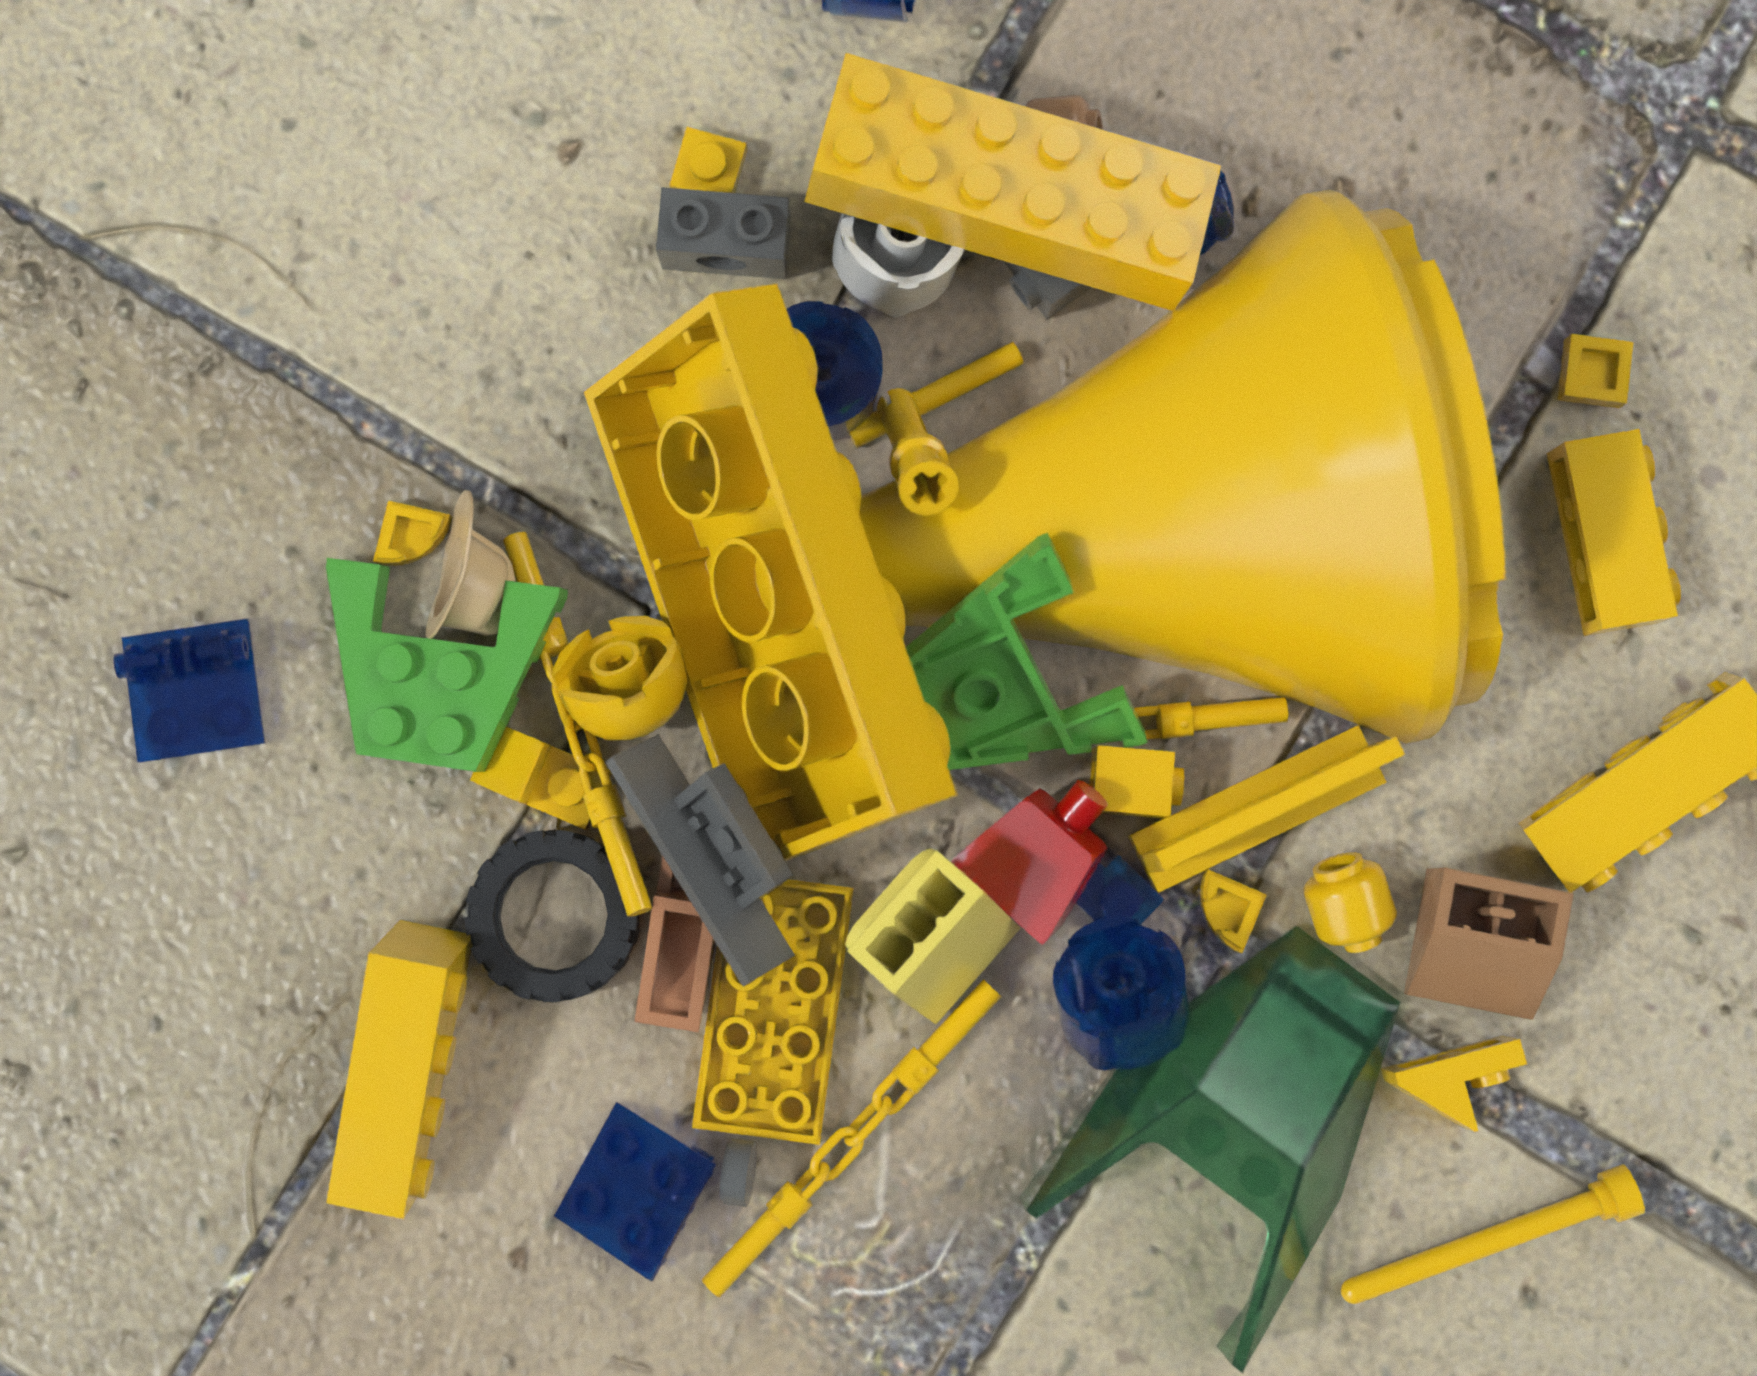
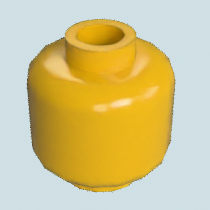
M1357 852L1334 855L1317 863L1312 869L1314 875L1305 883L1303 892L1319 939L1329 945L1344 946L1346 952L1349 953L1364 952L1378 946L1383 940L1381 934L1390 929L1397 918V910L1381 865L1374 861L1363 859L1362 855Z

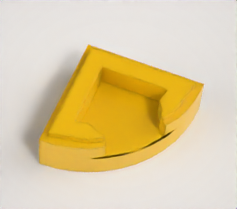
M388 500L373 562L385 566H399L425 557L445 538L452 516Z
M1207 869L1204 871L1200 887V902L1204 918L1211 931L1224 945L1242 954L1267 895Z

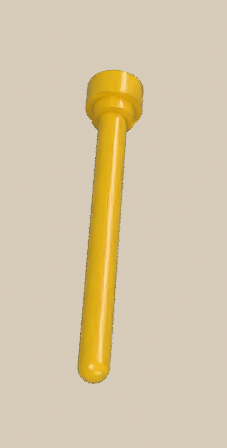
M1622 1164L1598 1173V1180L1588 1184L1589 1191L1351 1277L1343 1282L1341 1295L1346 1302L1359 1304L1600 1216L1604 1221L1614 1218L1620 1223L1645 1213L1643 1198L1631 1172Z

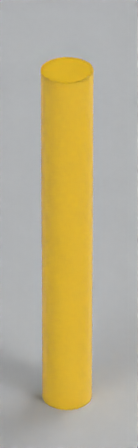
M1011 342L912 392L917 401L920 415L922 416L1023 365V358L1015 343ZM877 411L846 426V430L856 448L887 434Z

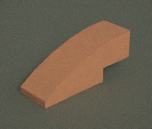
M663 856L657 891L653 898L634 1022L699 1032L716 942Z

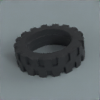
M564 830L533 831L516 840H510L497 849L498 852L481 865L477 872L479 875L475 884L470 886L467 894L466 903L469 906L468 917H465L466 934L470 935L473 945L471 951L478 964L484 966L489 973L488 976L500 987L504 986L512 991L514 995L528 1000L533 999L549 1003L572 1000L585 996L607 984L617 972H620L630 958L629 955L632 952L633 946L636 945L640 928H638L639 915L627 916L605 847L588 836ZM553 861L573 864L589 874L602 891L607 909L604 936L593 953L577 965L559 970L534 967L517 956L505 939L500 918L504 896L514 880L532 866Z

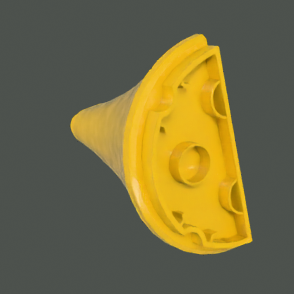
M1330 189L1298 195L1226 265L1184 298L1174 311L1170 310L1141 335L1051 397L947 453L948 462L958 477L959 490L955 501L946 510L928 516L913 513L905 507L900 499L898 483L895 480L861 495L859 517L880 576L886 578L894 586L901 598L905 612V626L930 627L1035 538L1048 532L1071 579L1074 593L1013 618L1023 639L1095 648L1207 673L1318 708L1388 737H1397L1398 741L1406 744L1432 738L1440 731L1455 706L1477 702L1492 683L1498 666L1503 632L1497 607V590L1499 582L1506 579L1501 505L1484 404L1458 313L1435 259L1422 260L1415 241L1413 225L1399 212L1389 208L1364 212L1355 202L1343 194Z

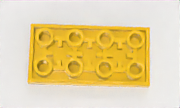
M788 879L763 897L761 901L795 956L744 987L717 945L692 1128L820 1145L854 888Z

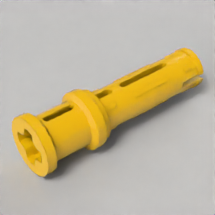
M890 389L887 393L892 403L888 405L887 400L881 396L877 404V414L884 425L892 446L889 467L892 476L898 483L900 499L905 507L915 514L924 516L938 514L949 508L955 501L959 490L958 477L948 462V454L941 441L928 434L914 395L906 389Z

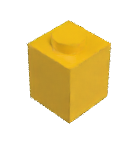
M1100 745L1093 748L1089 785L1097 790L1108 804L1101 814L1158 819L1170 817L1171 805L1181 806L1184 793V768L1174 767L1175 752Z

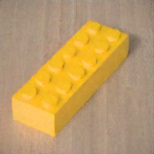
M846 53L804 202L1174 311L1194 281L1221 165Z

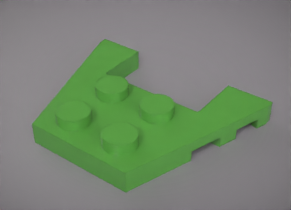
M1048 532L1035 538L905 647L924 701L934 707L947 728L950 740L948 770L1029 760L1028 753L1065 748L1067 754L1072 755L1092 752L1091 745L1122 741L1123 747L1127 748L1140 746L1148 742L1144 727L1123 685L1060 710L1013 620L1015 617L1074 593L1071 579Z
M327 558V578L356 754L473 772H485L520 699L516 695L531 664L537 663L546 644L543 638L556 612L561 613L565 605L568 589L505 580L496 646L488 647L382 632L390 567L380 564Z

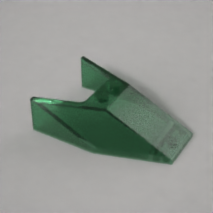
M1298 926L1292 927L1131 1042L1020 1195L1019 1199L1025 1211L1034 1218H1039L1146 1143H1158L1175 1154L1258 1216L1264 1222L1267 1229V1239L1249 1299L1216 1345L1229 1363L1243 1373L1342 1197L1401 1002Z

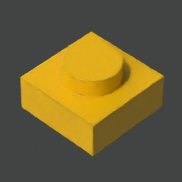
M686 127L669 184L670 188L736 193L748 152L747 143Z
M1570 334L1566 337L1563 344L1557 400L1611 408H1621L1626 405L1634 342Z

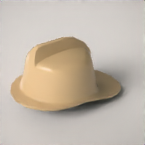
M464 490L452 515L445 546L440 585L426 625L425 637L432 639L437 634L441 626L486 636L495 635L499 628L505 580L516 581L512 563L504 550L472 529L473 497L471 491Z

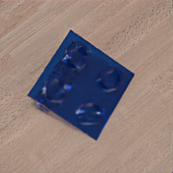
M248 618L121 637L123 652L114 654L113 662L117 677L119 679L127 678L137 763L266 744Z
M616 1102L554 1217L649 1281H654L661 1266L665 1264L667 1255L677 1236L684 1229L689 1214L695 1209V1203L703 1188L714 1173L713 1170L716 1163L713 1160L715 1157L694 1145L690 1148L621 1103Z

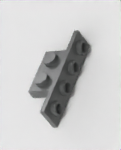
M659 734L609 758L605 763L742 986L744 987L795 956L761 901L763 897L794 875L783 859L780 848L770 838L749 804L744 790L736 783L725 763L705 772L690 785Z

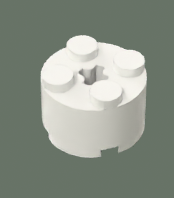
M841 213L834 238L832 262L842 283L857 299L870 307L882 310L889 316L901 317L911 311L931 304L944 293L951 283L964 249Z

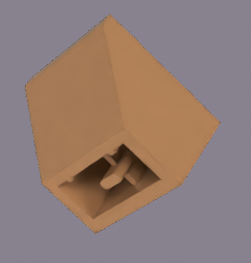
M1445 867L1427 868L1404 994L1533 1020L1563 958L1574 893Z

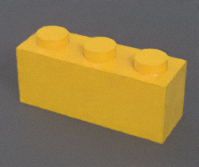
M1640 429L1565 441L1549 451L1547 458L1583 636L1657 624L1677 617L1676 605H1679L1681 600V587L1675 570L1668 568L1663 545L1668 539L1667 519L1662 508L1655 506L1651 482L1655 478V461L1650 447L1642 443Z

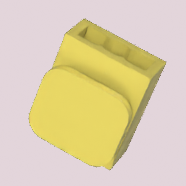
M927 849L915 856L858 919L847 936L846 947L848 948L847 952L895 996L934 1024H937L1021 928L983 890L937 850Z

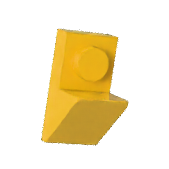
M505 728L485 772H473L470 781L582 829L588 830L591 824L583 799V795L586 793L580 778L579 766L573 755L511 728ZM608 770L609 776L611 777L612 773L610 770ZM598 771L589 772L594 788L602 786Z
M1502 1035L1381 1068L1385 1082L1459 1126L1478 1132L1465 1081L1470 1080L1472 1088L1497 1085L1511 1079L1508 1069L1527 1065L1521 1040Z

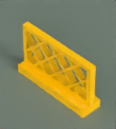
M1359 725L1196 802L1172 814L1170 817L1161 819L1128 835V838L1155 893H1159L1387 783L1380 767L1404 756L1405 753L1397 737L1368 745Z

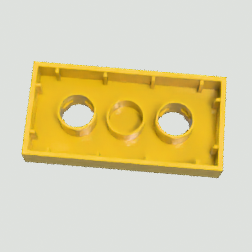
M776 283L711 293L585 390L584 395L661 619L670 627L673 637L678 641L682 650L687 677L686 692L712 767L715 768L725 763L736 783L744 790L749 804L770 838L780 848L783 859L787 861L957 796L947 767L950 757V740L947 728L934 707L924 701L903 642L906 621L901 598L894 586L886 578L880 576L859 517L861 488L857 473L851 462L842 453L836 451L815 392L817 362L814 351L805 335L792 327L778 284Z

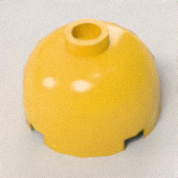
M624 616L609 620L608 622L612 630L601 633L593 639L588 629L577 635L560 652L555 662L553 678L557 684L558 694L563 705L580 727L594 736L606 740H633L644 737L662 727L679 710L687 686L682 650L678 641L673 637L670 627L664 621L647 616Z

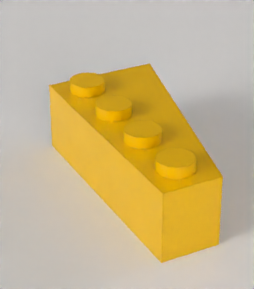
M1723 672L1707 684L1714 694L1707 701L1700 697L1688 704L1686 702L1681 703L1662 717L1663 721L1658 725L1662 732L1660 735L1652 740L1648 735H1643L1629 741L1605 761L1604 765L1608 769L1606 772L1598 777L1594 772L1583 775L1519 822L1525 834L1569 893H1572L1579 887H1582L1587 893L1602 886L1618 873V869L1614 864L1635 849L1642 856L1661 846L1673 835L1669 826L1690 812L1694 818H1700L1720 806L1729 797L1724 789L1744 775H1747L1750 781L1757 779V694L1745 678Z
M399 920L368 953L326 1204L404 1219L417 1198L425 1199L427 1197L435 1164L434 1160L427 1159L431 1137L436 1138L439 1133L445 1110V1099L440 1098L444 1075L447 1076L450 1071L456 1048V1037L453 1036L457 1015L461 1009L466 991V973L472 948L470 935Z

